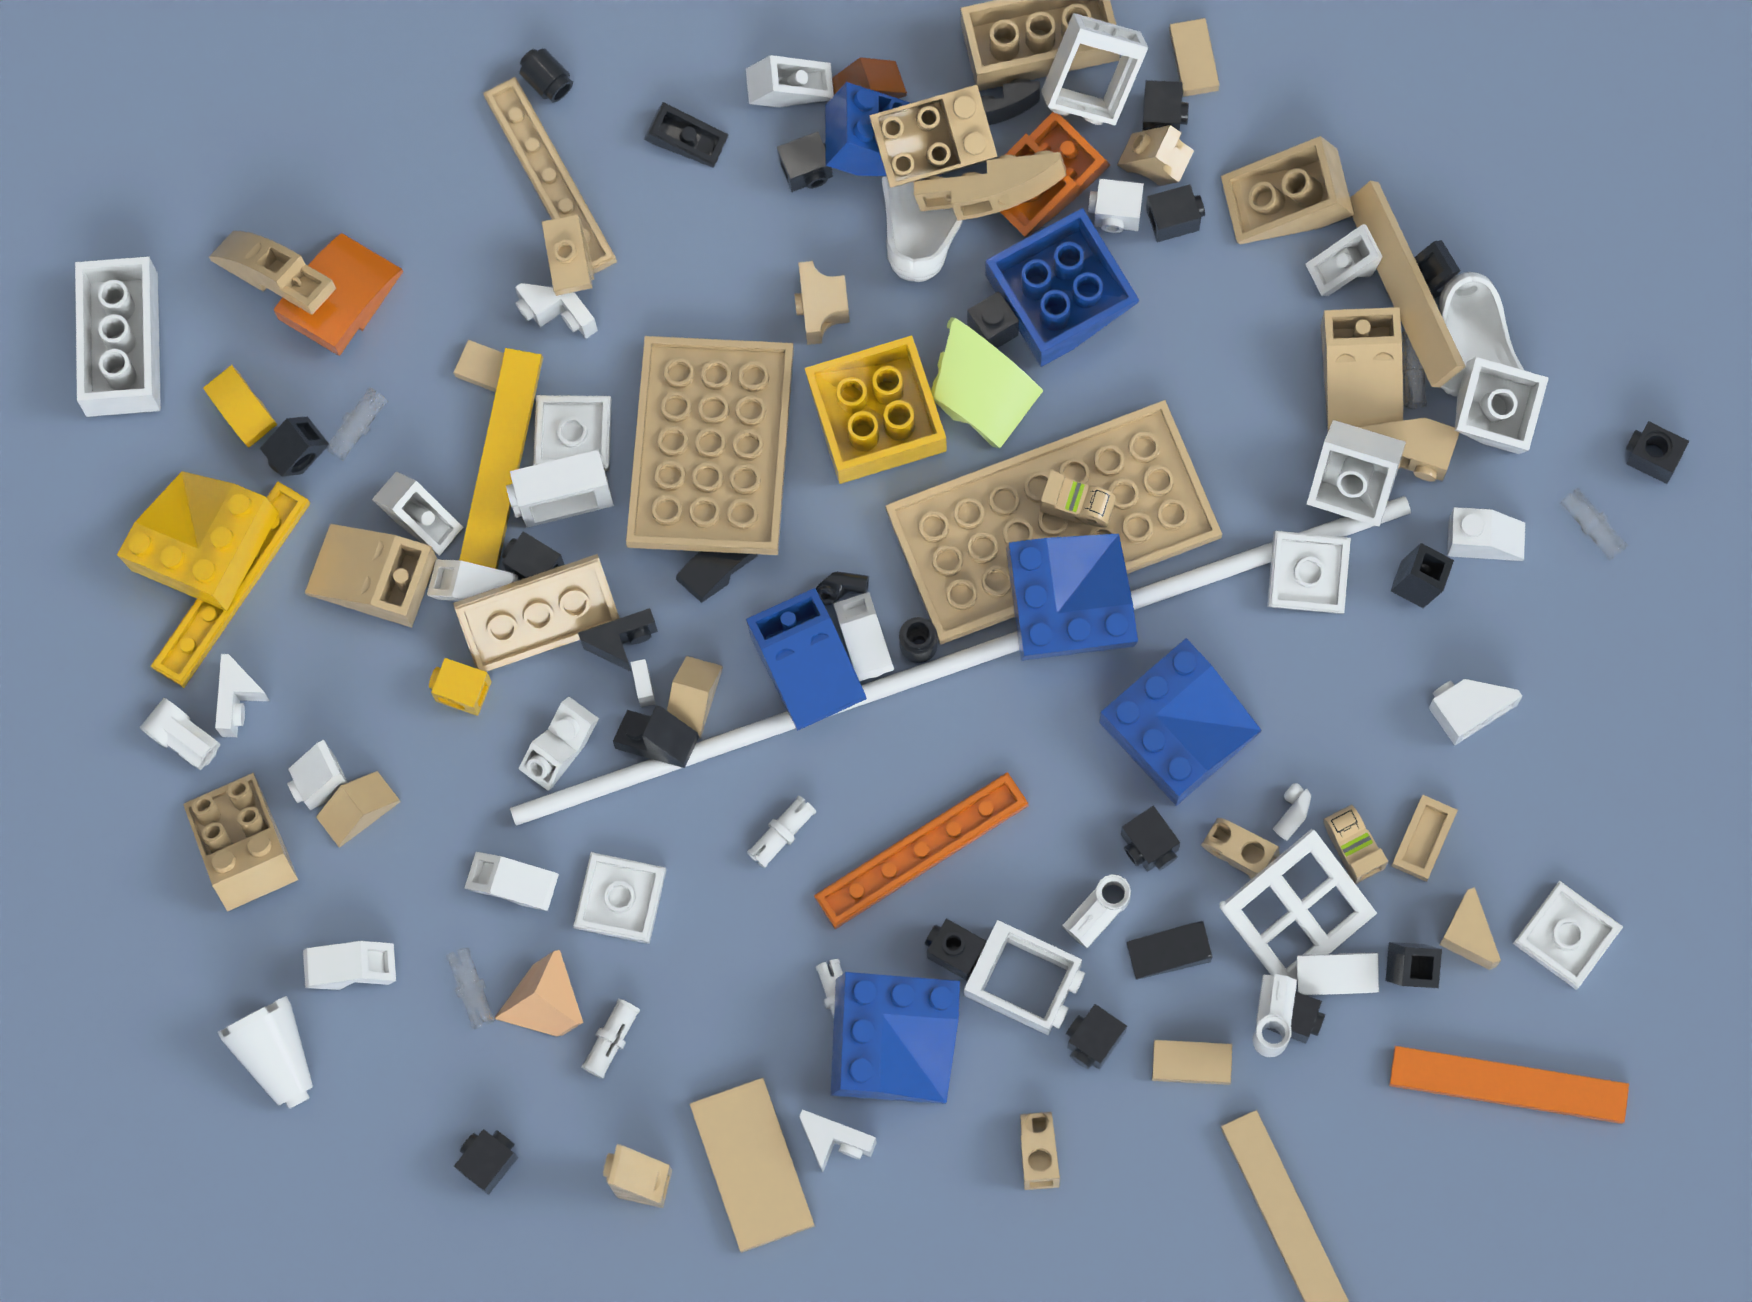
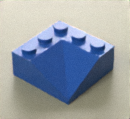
M1083 208L985 260V276L994 291L1001 293L1019 320V332L1040 367L1072 351L1139 303L1138 296Z
M1119 533L1050 537L1008 543L1006 553L1021 661L1134 647L1138 643L1133 601Z
M1187 638L1103 709L1100 713L1099 721L1176 806L1262 731L1214 667Z
M845 972L835 981L831 1096L947 1103L959 1021L960 981Z

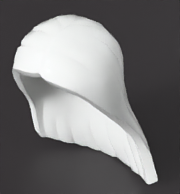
M883 176L882 185L887 219L886 245L890 265L893 271L902 279L915 282L927 281L940 272L950 244L963 220L957 221L953 208L920 211L914 196V182L890 188L887 176Z
M1464 272L1454 276L1441 291L1439 306L1440 313L1465 366L1467 361L1479 357L1524 370L1512 347L1503 305L1493 283L1486 276L1475 272ZM1465 368L1441 386L1447 394L1455 397L1458 396Z

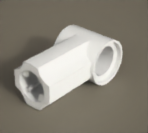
M166 698L160 701L140 726L142 731L166 749L169 746L199 770L212 761L220 747L218 741L192 723L186 713Z
M1119 875L1105 876L1062 927L1087 949L1113 919L1128 906L1131 895L1129 883ZM1109 885H1117L1124 891V898L1119 903H1108L1102 896L1104 888Z
M1272 974L1262 976L1256 1027L1252 1040L1255 1050L1266 1057L1280 1055L1286 1049L1292 1034L1291 1021L1297 980L1286 975ZM1266 1028L1276 1029L1280 1032L1282 1041L1277 1044L1267 1042L1262 1036V1030Z

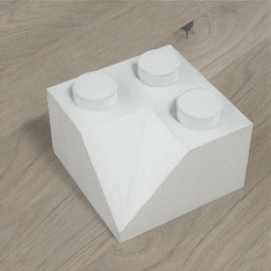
M1479 357L1467 361L1457 396L1455 431L1482 444L1516 454L1529 451L1549 378Z
M1333 420L1323 444L1307 505L1380 527L1406 442Z

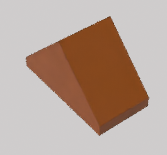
M860 57L832 78L834 95L846 82L898 99L907 96L897 63L893 60Z

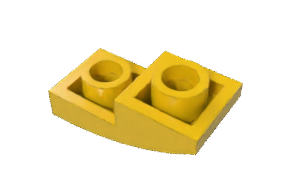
M230 365L203 387L214 405L248 448L278 425L263 402L253 393L242 375L233 365Z

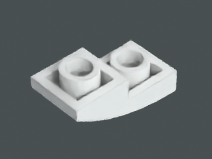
M1378 953L1298 955V992L1304 995L1379 992Z

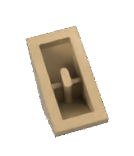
M686 656L672 681L667 711L698 732L701 739L723 666Z
M376 771L341 785L316 818L340 848L401 801L379 772Z
M1474 887L1468 889L1463 896L1440 946L1490 970L1496 968L1501 959Z

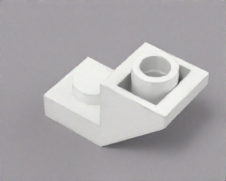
M524 283L515 287L519 297L515 304L527 321L533 318L540 328L561 314L572 332L579 330L585 339L598 331L594 317L575 292L556 296L553 287Z
M436 559L427 596L437 600L460 601L516 582L519 575L460 560Z
M870 592L833 603L851 662L859 681L876 678L883 673L893 671L894 667Z
M566 698L561 702L548 730L532 741L518 769L549 791L585 747L599 718L572 698Z
M476 852L465 889L476 893L501 897L521 906L548 911L559 874L502 856Z
M356 941L303 950L305 988L340 990L354 982L389 985L396 981L394 943Z

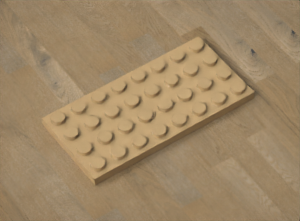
M1166 400L885 505V510L929 619L937 630V639L940 645L1015 617L1006 547L1009 542L1050 537L1119 533L1126 571L1129 574L1222 538L1221 529ZM1054 470L1063 473L1065 478L1089 486L1100 487L1113 493L1116 496V501L1108 526L1101 528L1084 523L1079 524L1040 512L1041 498L1050 471Z

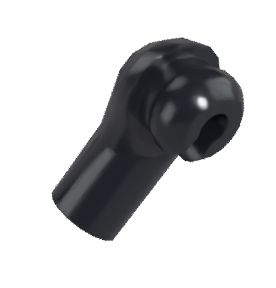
M833 572L819 583L816 591L824 606L831 605L847 592L867 593L869 576Z

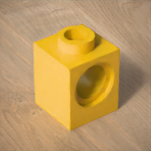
M444 658L441 668L436 666L429 681V688L432 689L431 694L436 702L478 716L492 681L485 671Z

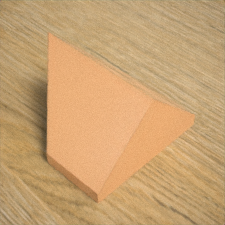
M560 950L551 952L532 965L494 1019L556 1037L563 1036L583 1023Z

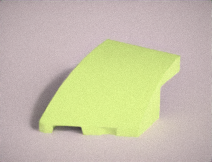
M951 317L947 323V328L950 331L945 352L940 353L937 365L938 374L932 385L931 393L934 402L954 421L970 424L992 447L1001 448L1044 390L986 339L957 318Z

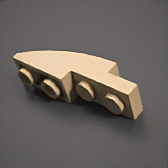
M1039 151L1034 155L1019 157L1003 155L997 159L987 160L986 174L968 172L959 177L943 178L931 176L922 181H914V196L920 211L953 208L957 221L978 218L1015 207L1038 196L1066 176V167L1061 152Z
M232 231L209 256L212 262L263 292L269 289L311 315L336 290L333 280L306 265L301 255L279 243L250 232Z

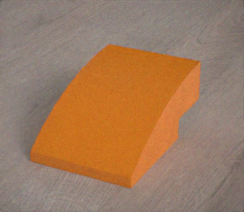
M1054 112L1030 135L1026 133L1005 154L1019 157L1034 155L1039 151L1061 152L1066 167V176L1051 188L1024 203L1000 212L1025 238L1067 207L1110 166L1107 160L1061 115Z
M343 233L334 238L308 264L309 267L332 279L336 286V290L313 315L283 297L273 309L278 320L338 356L342 354L357 330H364L403 273V269Z

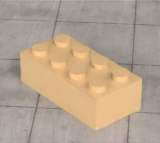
M994 0L961 7V29L975 85L978 86L979 91L1001 87L1003 84H1009L1015 79L1026 78L1033 80L1046 77L1073 13L1116 25L1110 0ZM1080 43L1069 71L1119 61L1120 54Z

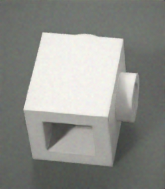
M1099 179L1098 191H1090L1088 213L1095 214L1094 226L1101 227L1102 230L1110 233H1120L1123 230L1138 231L1144 183Z

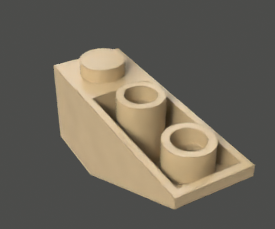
M1425 417L1359 427L1405 441L1406 444L1399 468L1413 471L1414 475L1419 479L1430 482L1436 479L1444 480L1460 434L1455 431V427Z
M617 1144L615 1154L608 1153L603 1171V1176L607 1177V1184L617 1198L660 1208L664 1207L672 1174L670 1165Z

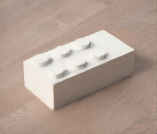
M150 257L75 262L77 402L86 417L161 411L158 273Z

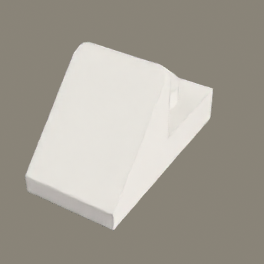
M1362 224L1305 265L1321 296H1329L1356 277H1371L1383 256L1368 227Z
M221 654L215 728L222 737H237L238 726H243L245 720V706L240 701L270 700L265 692L229 654Z
M802 1109L799 1117L822 1172L826 1167L834 1143L840 1145L839 1152L852 1158L861 1159L862 1154L869 1157L872 1156L877 1143L876 1137Z

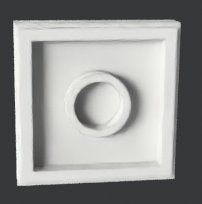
M536 395L533 465L599 449L604 469L609 471L611 396Z
M1274 531L1267 607L1344 614L1351 538Z
M591 852L574 921V928L650 944L667 871L666 867Z
M1559 881L1513 944L1577 990L1623 926Z

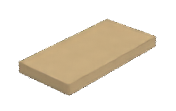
M598 554L453 603L475 667L485 672L580 640L579 632L620 619Z
M763 1078L690 1103L741 1253L815 1227Z

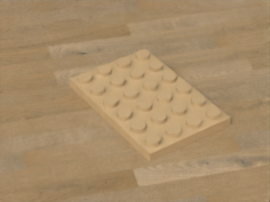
M645 336L626 536L627 548L778 555L794 355L793 343Z

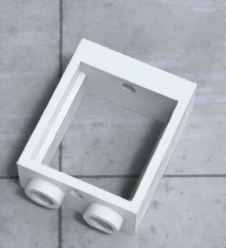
M1073 13L1041 90L1049 109L1063 116H1067L1069 113L1082 116L1086 121L1096 125H1102L1103 122L1116 125L1148 50L1142 33ZM1080 43L1121 55L1103 99L1062 88Z
M599 449L510 471L513 484L506 485L515 517H523L526 528L614 506Z
M997 920L964 988V996L1049 1035L1053 1026L1060 1029L1069 1008L1063 1004L1069 991L1076 994L1083 981L1085 973L1080 971L1082 959ZM1007 942L1067 970L1044 1019L984 991Z

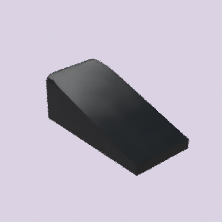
M663 102L658 108L644 140L714 168L729 134Z
M1203 921L1186 924L1126 942L1136 980L1212 961V953Z

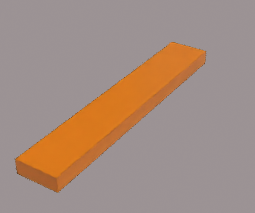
M1007 772L814 895V898L834 929H837L1028 807L1029 803Z
M1400 1046L1394 1047L1389 1086L1619 1124L1625 1122L1629 1083Z

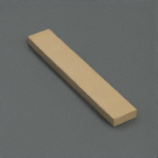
M516 77L484 92L483 95L550 218L556 219L575 214L579 215L583 233L589 245L594 274L617 263L614 253Z
M1369 181L1350 197L1354 212L1352 218L1357 228L1362 224L1368 227L1383 257L1376 269L1394 307H1400L1401 323L1431 387L1440 388L1466 366L1379 182Z
M1257 1110L1222 1125L1221 1130L1303 1301L1349 1302Z

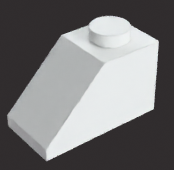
M770 55L746 68L749 104L780 108L829 101L834 96L831 63Z
M397 471L372 499L399 526L421 543L432 546L434 553L439 556L464 528L416 480Z
M1453 508L1448 524L1447 556L1514 561L1524 560L1525 522L1490 509Z
M1463 679L1456 685L1449 681L1433 692L1435 698L1432 700L1429 709L1453 744L1457 745L1516 707L1522 698V694L1517 689Z
M324 740L316 743L288 769L293 780L287 784L297 803L304 801L310 810L328 802L341 785L348 783L335 755Z

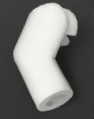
M1293 783L1285 792L1284 799L1290 802L1292 806L1273 827V830L1286 841L1306 819L1311 801L1309 790H1304L1298 783Z

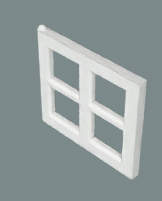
M1313 829L1309 830L1230 898L1219 903V908L1270 975H1286L1297 981V960L1285 968L1267 944L1294 920L1314 944L1303 955L1330 954L1377 914ZM1310 852L1328 875V878L1305 898L1300 900L1282 875ZM1270 886L1288 912L1260 935L1241 909ZM1336 886L1354 912L1326 934L1308 909Z

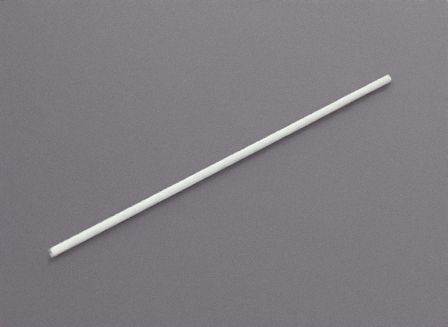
M1405 496L1387 502L1381 524L1411 514V509ZM1345 516L1299 533L1345 537L1375 525ZM1273 542L1131 591L1134 610L1271 563ZM1017 631L861 685L867 699L838 713L1019 651ZM788 711L697 742L686 767L793 730L796 727ZM649 759L511 807L510 810L515 825L518 826L681 769L682 767Z

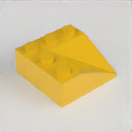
M912 335L804 368L839 484L947 451L946 435Z
M181 471L134 522L117 556L131 571L227 611L279 512L266 496L234 483Z

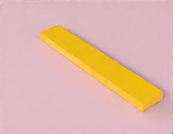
M505 348L460 561L498 569L511 510L506 485L513 484L510 471L520 468L543 361L542 354Z
M277 481L266 497L279 514L228 610L225 611L196 599L151 665L153 670L182 688H185L311 504L307 498Z

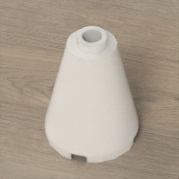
M287 996L218 1031L223 1043L278 1106L286 1102L290 1109L310 1098L307 1090L313 1088L291 1002H289Z

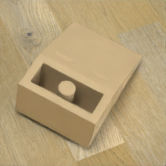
M977 85L869 115L890 188L985 163L987 160L998 157Z
M1400 307L1324 310L1321 321V341L1327 431H1329L1333 420L1355 427L1403 421Z
M330 524L305 594L412 628L437 557L432 546L393 534Z
M254 773L183 804L211 884L227 912L298 880L285 844Z

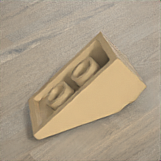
M1321 136L1221 176L1238 244L1320 229L1354 216L1338 150Z

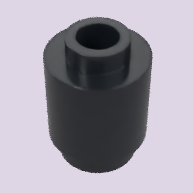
M545 48L538 51L536 49L530 50L520 61L522 67L519 74L543 99H549L552 103L561 100L573 86V81L569 78L570 73Z
M914 617L902 625L899 632V643L903 656L911 662L924 663L935 655L938 647L937 630L931 621L922 617ZM920 639L923 640L924 643L914 644L913 641Z

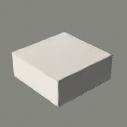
M646 660L630 662L640 706L655 705L656 702Z

